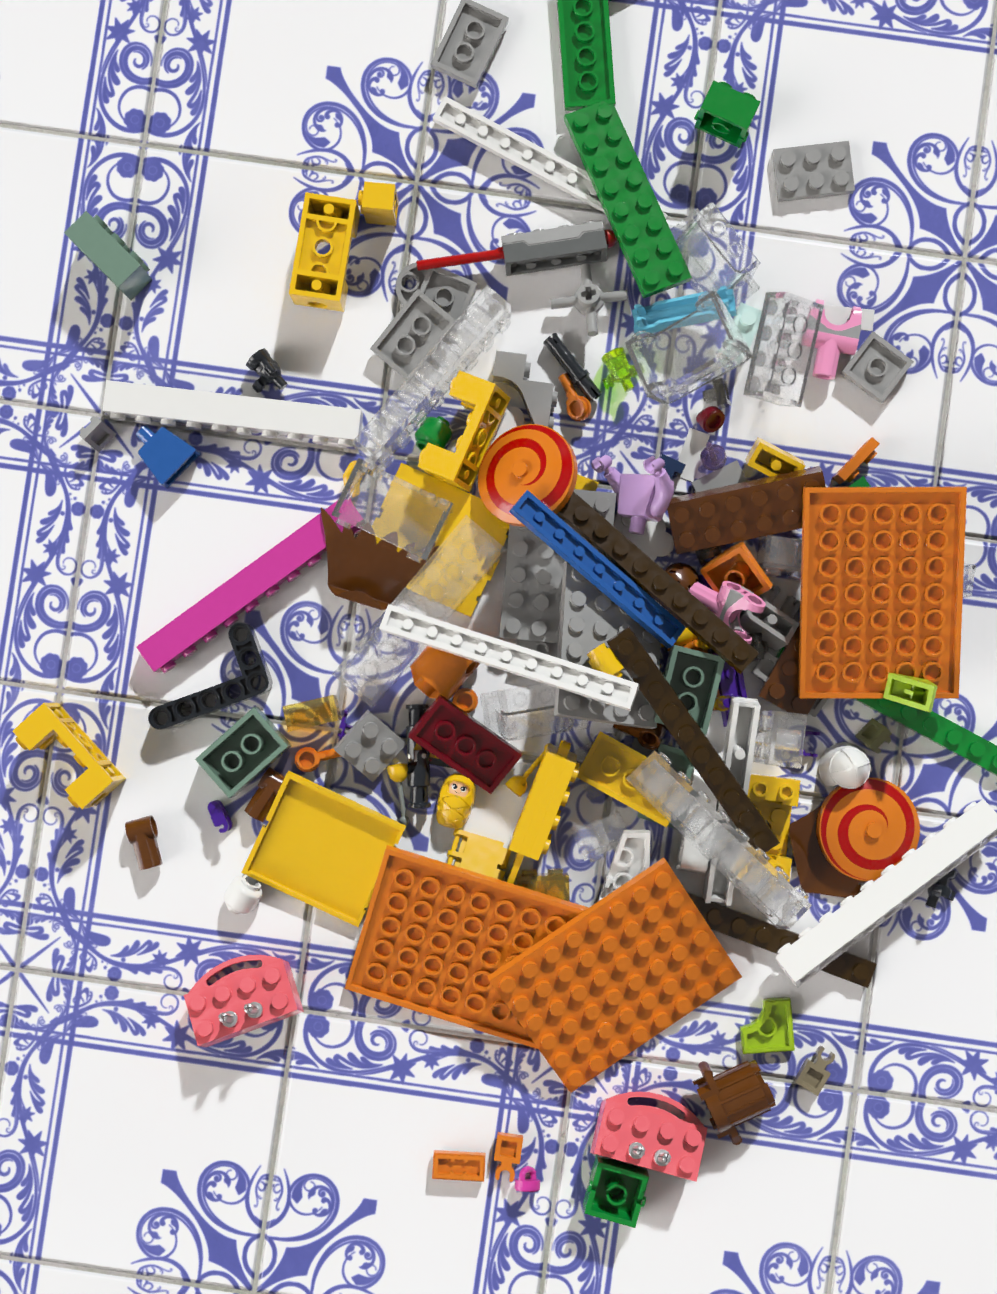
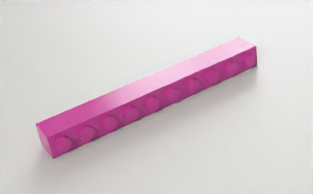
M346 495L325 509L341 532L345 522L350 525L354 536L360 533L363 528L362 525L365 524V521ZM321 513L136 646L154 672L160 673L162 671L167 673L177 665L175 663L176 660L182 656L187 658L195 653L198 644L203 641L208 643L218 635L216 631L223 626L228 628L239 620L237 616L242 612L246 611L249 613L260 605L258 601L264 596L269 598L280 590L279 586L286 580L289 583L294 581L301 575L300 570L308 565L311 568L322 560L320 556L327 551Z

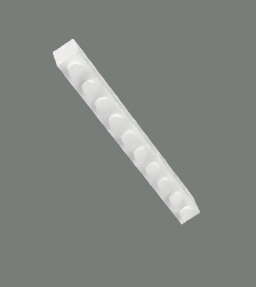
M106 380L102 410L110 415V419L117 421H126L127 417L136 418L135 422L151 424V420L161 421V425L176 427V423L186 424V428L201 430V427L205 426L211 427L212 431L226 433L227 429L237 430V434L251 436L252 432L262 433L263 437L276 439L277 435H283L292 441H302L303 438L313 439L312 442L317 444H328V441H336L339 446L353 447V444H360L363 412L361 409Z
M984 799L978 803L972 802L964 809L963 815L957 819L953 817L943 825L944 829L938 834L932 833L923 840L921 847L917 850L910 849L902 856L901 862L896 866L891 864L881 872L882 876L876 881L870 880L861 887L859 894L855 897L849 896L840 903V908L834 913L830 911L823 915L817 926L813 929L808 927L803 930L796 942L792 945L787 943L782 946L777 952L776 960L797 988L997 836V813Z

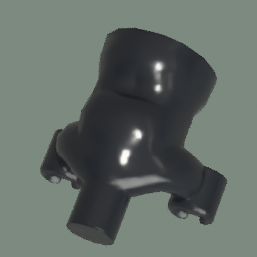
M265 348L258 350L247 361L246 366L260 376L252 385L257 393H260L266 385L274 383L280 391L288 385L281 377V369L278 363L270 357L269 352Z
M950 871L927 889L928 898L925 905L936 908L941 896L954 901L956 893L949 888L950 880L956 878L957 871Z

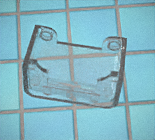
M714 290L705 292L698 297V301L695 303L696 311L655 335L650 332L639 331L632 336V339L625 342L647 397L661 404L673 403L742 365L752 357L750 349L719 294Z
M358 458L331 515L337 517L335 523L348 529L352 525L404 549L408 552L406 557L421 563L422 559L428 560L456 505Z

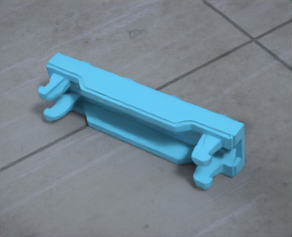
M722 286L718 289V292L705 291L658 301L646 307L636 304L634 309H632L634 333L636 336L737 316L733 289H727L726 286Z

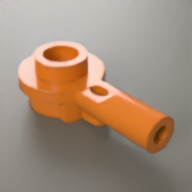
M567 373L560 375L558 379L568 398L566 401L568 415L575 421L586 420L591 413L590 401L584 396H578Z
M461 688L454 694L452 703L464 712L470 713L477 707L478 696L472 689Z
M304 747L296 753L295 764L300 771L312 772L317 769L320 762L342 756L334 748L317 752L314 748Z

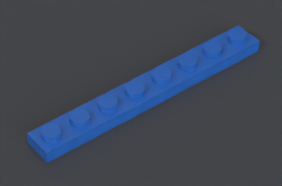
M525 491L509 512L667 649L672 647L686 627L531 492Z

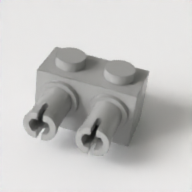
M778 585L775 588L772 586L770 590L758 596L766 603L762 613L742 610L739 618L744 630L775 651L789 643L800 624L793 619L800 607L799 600L793 603L796 599L795 597L787 596L780 610L772 605L775 597L781 590Z

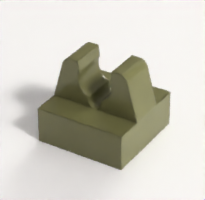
M872 718L855 737L861 744L879 754L881 752L879 747L884 742L888 744L891 742L890 736L892 733L886 726Z

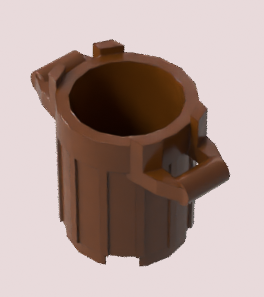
M756 1060L751 1062L745 1061L713 1076L709 1064L706 1061H702L698 1065L702 1077L692 1082L694 1085H698L699 1089H697L701 1101H705L712 1118L709 1120L713 1129H718L719 1134H717L718 1139L729 1135L732 1143L739 1145L742 1142V1138L736 1126L771 1111V1107L776 1106L768 1083L764 1082L759 1072L761 1069Z

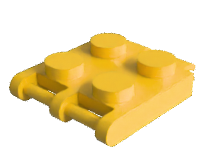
M454 829L453 835L455 838L451 850H448L446 855L448 857L447 864L452 865L454 859L456 860L454 866L503 881L505 872L497 869V867L501 869L507 868L511 850L503 848V842L464 830ZM461 838L462 841H461V844H460L459 851L457 852V851H456L457 845H458L459 839Z

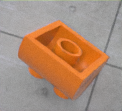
M739 542L726 549L700 570L711 588L718 593L724 581L739 584L757 596L770 590L773 586L744 542Z

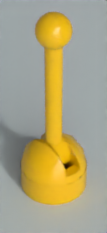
M548 743L544 746V751L522 776H512L505 783L518 797L525 793L527 789L526 779L541 762Z

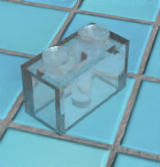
M617 810L572 829L571 832L583 860L589 859L591 863L605 857L603 853L611 849L615 853L622 832L627 830L620 811Z

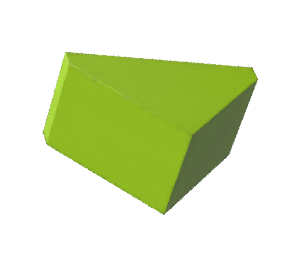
M889 672L883 698L926 712H932L938 686L927 679Z

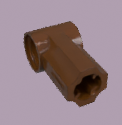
M657 723V728L655 729L613 724V728L638 738L639 743L644 748L650 750L658 748L667 731L666 726Z
M269 767L257 785L259 788L244 811L254 819L264 822L285 776Z
M150 815L126 822V835L130 844H133L139 870L162 865L156 839L158 837V830L154 817Z

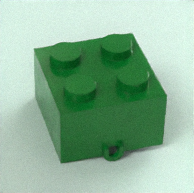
M713 80L700 110L697 111L694 120H696L694 128L740 148L749 135L748 130L760 105V101L756 100L755 96L750 93H741L734 90L726 82Z
M596 1155L583 1200L584 1214L635 1228L641 1207L644 1208L646 1196L644 1195L649 1180L648 1170Z

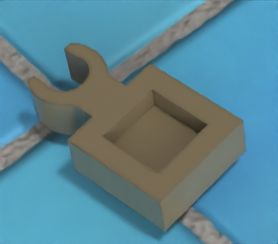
M823 1046L817 1048L814 1061L806 1058L794 1078L795 1083L817 1096L831 1075L825 1068L835 1059L833 1052H830L827 1058L821 1057L825 1049Z

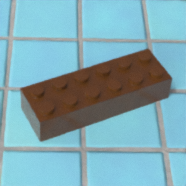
M821 467L807 468L673 497L667 511L676 554L801 529L803 487H826Z

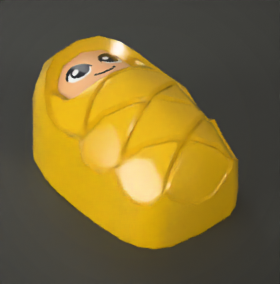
M455 773L445 778L441 785L436 805V820L440 825L452 829H460L467 823L476 798V785L474 782L460 773Z

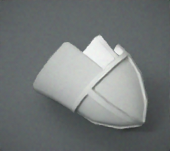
M842 742L835 743L825 750L820 757L818 770L820 779L825 787L839 785L843 788L854 789L866 782L870 772H872V767L868 755L862 748L856 744Z

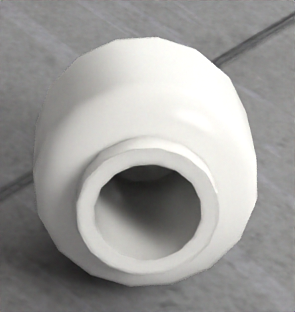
M247 875L235 877L224 893L227 908L235 914H248L252 912L263 894L261 884L258 880Z

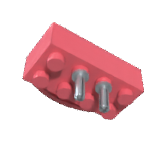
M266 955L240 956L223 962L203 975L189 993L184 995L197 1046L200 1047L212 1046L304 1012L289 962ZM247 961H262V966L259 968L238 970L222 977L210 986L207 984L216 974L234 964Z
M651 1092L622 1093L602 1100L590 1153L697 1182L708 1128L688 1108L669 1097ZM632 1097L657 1099L676 1107L685 1116L681 1120L663 1109L646 1105L630 1106L627 1101Z

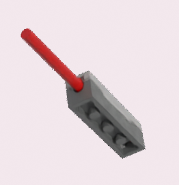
M588 221L579 225H562L558 228L546 230L536 229L526 233H510L501 236L502 247H498L495 250L417 260L416 262L418 271L504 259L506 276L579 266L584 263L607 261V248H612L616 244L617 238L613 230H604L602 221Z

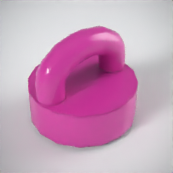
M526 1166L521 1169L519 1178L515 1179L516 1191L538 1192L540 1190V1180L536 1179V1171L533 1167ZM530 1173V1178H525V1175Z

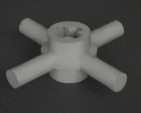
M584 263L580 266L582 285L575 295L551 299V309L576 307L579 312L586 316L588 336H596L598 334L596 314L603 307L604 303L628 300L627 290L603 293L595 284H592L590 264Z

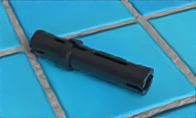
M553 333L552 338L549 336L543 342L570 376L573 386H577L590 403L602 394L589 377L590 373L588 370H584L557 333Z

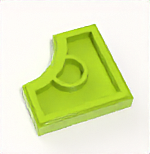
M790 997L763 999V1008L759 1016L750 1024L740 1026L743 1054L795 1051Z

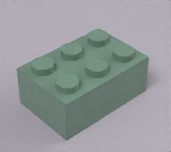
M85 211L64 232L77 248L130 300L152 281V278L147 273L150 269L133 250L131 251L126 243L115 232L113 233L97 214L92 217Z
M673 645L670 647L664 677L703 733L707 735L725 661L717 655ZM656 713L654 722L664 724Z
M253 707L195 760L227 797L232 798L292 745L259 707Z

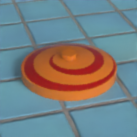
M525 424L506 431L490 445L479 467L478 489L484 505L501 521L513 526L526 527L509 511L523 493L528 490L552 512L557 514L569 501L575 489L578 475L575 453L564 437L554 429L544 425Z
M869 777L858 788L847 789L837 786L830 792L819 810L816 833L818 844L824 857L837 871L857 880L876 881L882 876L881 872L891 864L896 866L902 861V856L907 851L917 849L920 837V823L913 802L902 789L889 781Z

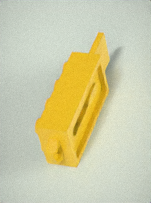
M561 740L559 747L548 743L511 837L509 850L516 852V856L507 876L506 882L514 883L524 856L538 861L540 855H546L552 836L549 832L550 830L555 831L561 817L559 807H565L571 788L568 784L569 782H575L580 769V763L577 762V754L569 751L571 743L565 740Z

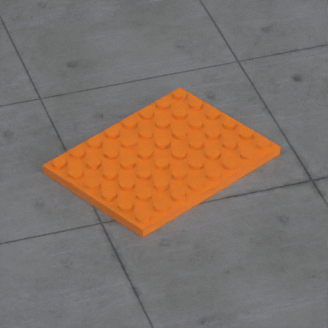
M803 487L799 698H883L889 672L931 681L938 686L935 698H959L967 487Z
M387 845L344 989L538 1049L489 982L487 976L589 907Z
M662 858L487 976L489 982L570 1093L742 978L665 858Z

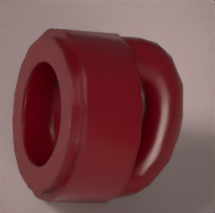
M710 406L702 410L696 417L697 423L708 433H713L720 429L725 420L723 411L716 406Z

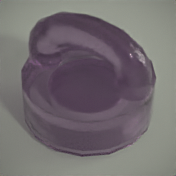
M708 442L700 454V459L704 468L715 471L726 464L727 455L722 446Z

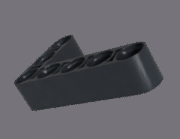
M239 622L233 624L228 632L242 676L153 708L148 716L150 725L159 730L170 729L269 692L273 684L272 677L253 627ZM240 628H246L248 636L246 640L240 642L236 637V633ZM253 651L257 659L252 666H249L245 662V656ZM261 675L265 679V686L261 690H257L253 682L257 676ZM237 684L241 689V694L236 699H233L229 693L231 686ZM210 693H213L217 699L216 704L212 708L208 707L205 702L206 696ZM185 702H189L192 706V713L189 716L183 715L181 711L182 705ZM161 711L166 712L168 715V720L164 725H161L157 720V716Z

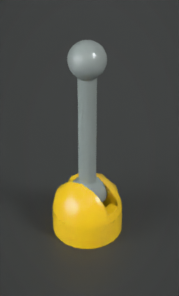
M407 763L388 765V775L391 780L397 782L401 810L399 822L408 825L410 820L406 816L402 782L407 778L408 765Z

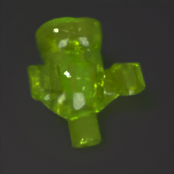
M618 347L604 354L601 360L607 366L610 373L602 380L605 389L608 390L609 387H614V382L621 383L625 392L634 389L630 378L641 375V371L638 365L629 364L624 348Z

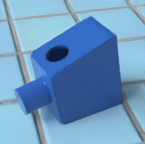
M145 425L136 434V437L144 443L139 449L138 454L159 483L167 489L201 455L194 447L164 427H161L154 433Z

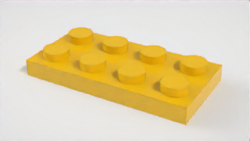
M601 731L581 764L577 778L666 828L691 784V781Z

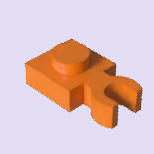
M497 1132L494 1161H500L501 1163L495 1169L496 1180H499L500 1173L506 1170L510 1173L509 1182H513L515 1170L512 1163L520 1164L523 1135Z

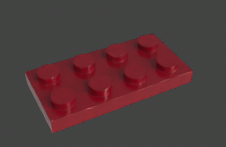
M440 694L408 734L410 739L469 778L489 794L493 793L523 756L520 750Z

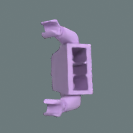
M604 455L601 458H595L591 462L592 468L598 473L605 472L604 477L611 485L614 493H616L619 515L631 519L629 533L644 535L646 521L660 522L674 493V481L670 479L666 470L663 469L665 466L663 459L657 458L655 460V457L651 456L644 460V469L649 474H653L648 475L621 474L614 467H610L612 464L610 456Z

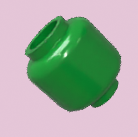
M440 416L437 418L427 417L415 432L416 446L422 451L426 448L427 443H431L445 449L453 436L449 422Z

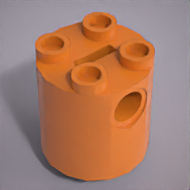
M427 646L409 667L411 668L414 685L429 698H437L440 694L449 700L480 663Z

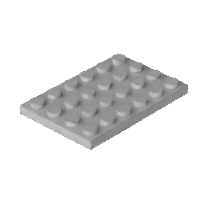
M574 489V492L610 524H614L616 493ZM509 526L499 638L558 643L563 563L565 560L527 527Z
M565 561L563 563L558 658L593 669L588 663L590 659L587 654L603 643L609 648L607 641L627 627H630L654 663L660 668L661 643ZM625 668L620 671L623 675L620 678L634 682ZM560 688L555 690L554 716L646 729L657 728V722H654L656 712L639 688L631 711Z

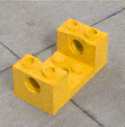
M305 192L289 295L295 305L345 311L348 292L345 277L352 237H357L360 219L357 200ZM322 242L330 244L329 252L319 254L316 251L318 244Z
M459 370L457 377H454L450 384L449 395L461 401V405L464 408L471 410L466 421L467 427L463 435L457 440L455 453L427 443L426 448L419 455L418 467L432 477L470 492L478 475L483 456L491 445L511 398L496 384Z
M43 703L13 730V733L17 736L15 738L16 742L23 749H29V751L36 748L40 750L46 749L57 739L65 748L69 747L75 753L73 757L80 766L88 768L65 789L69 794L67 797L69 802L76 808L86 809L97 806L126 779L59 703Z
M751 774L748 797L764 820L769 823V827L780 843L757 857L742 836L736 879L789 885L792 859L786 856L789 836L788 828L790 827L792 806L798 807L801 780Z

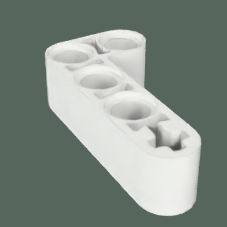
M693 768L682 841L677 849L675 869L705 873L709 860L717 799L697 770Z

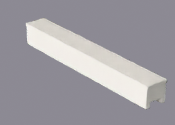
M731 696L722 760L748 795L761 706L758 699ZM718 800L716 803L703 897L705 903H711L712 901L731 906L742 834Z

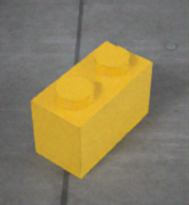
M364 181V189L359 190L358 206H360V213L364 214L366 223L396 226L399 204L396 185Z
M757 437L745 459L748 466L769 477L805 468L803 460Z

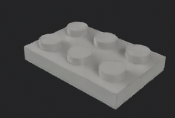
M461 0L431 62V68L477 89L505 31L509 17L472 0Z
M849 141L779 148L772 151L778 202L853 194L855 191Z
M417 289L371 346L370 350L407 381L411 382L458 322L422 291Z

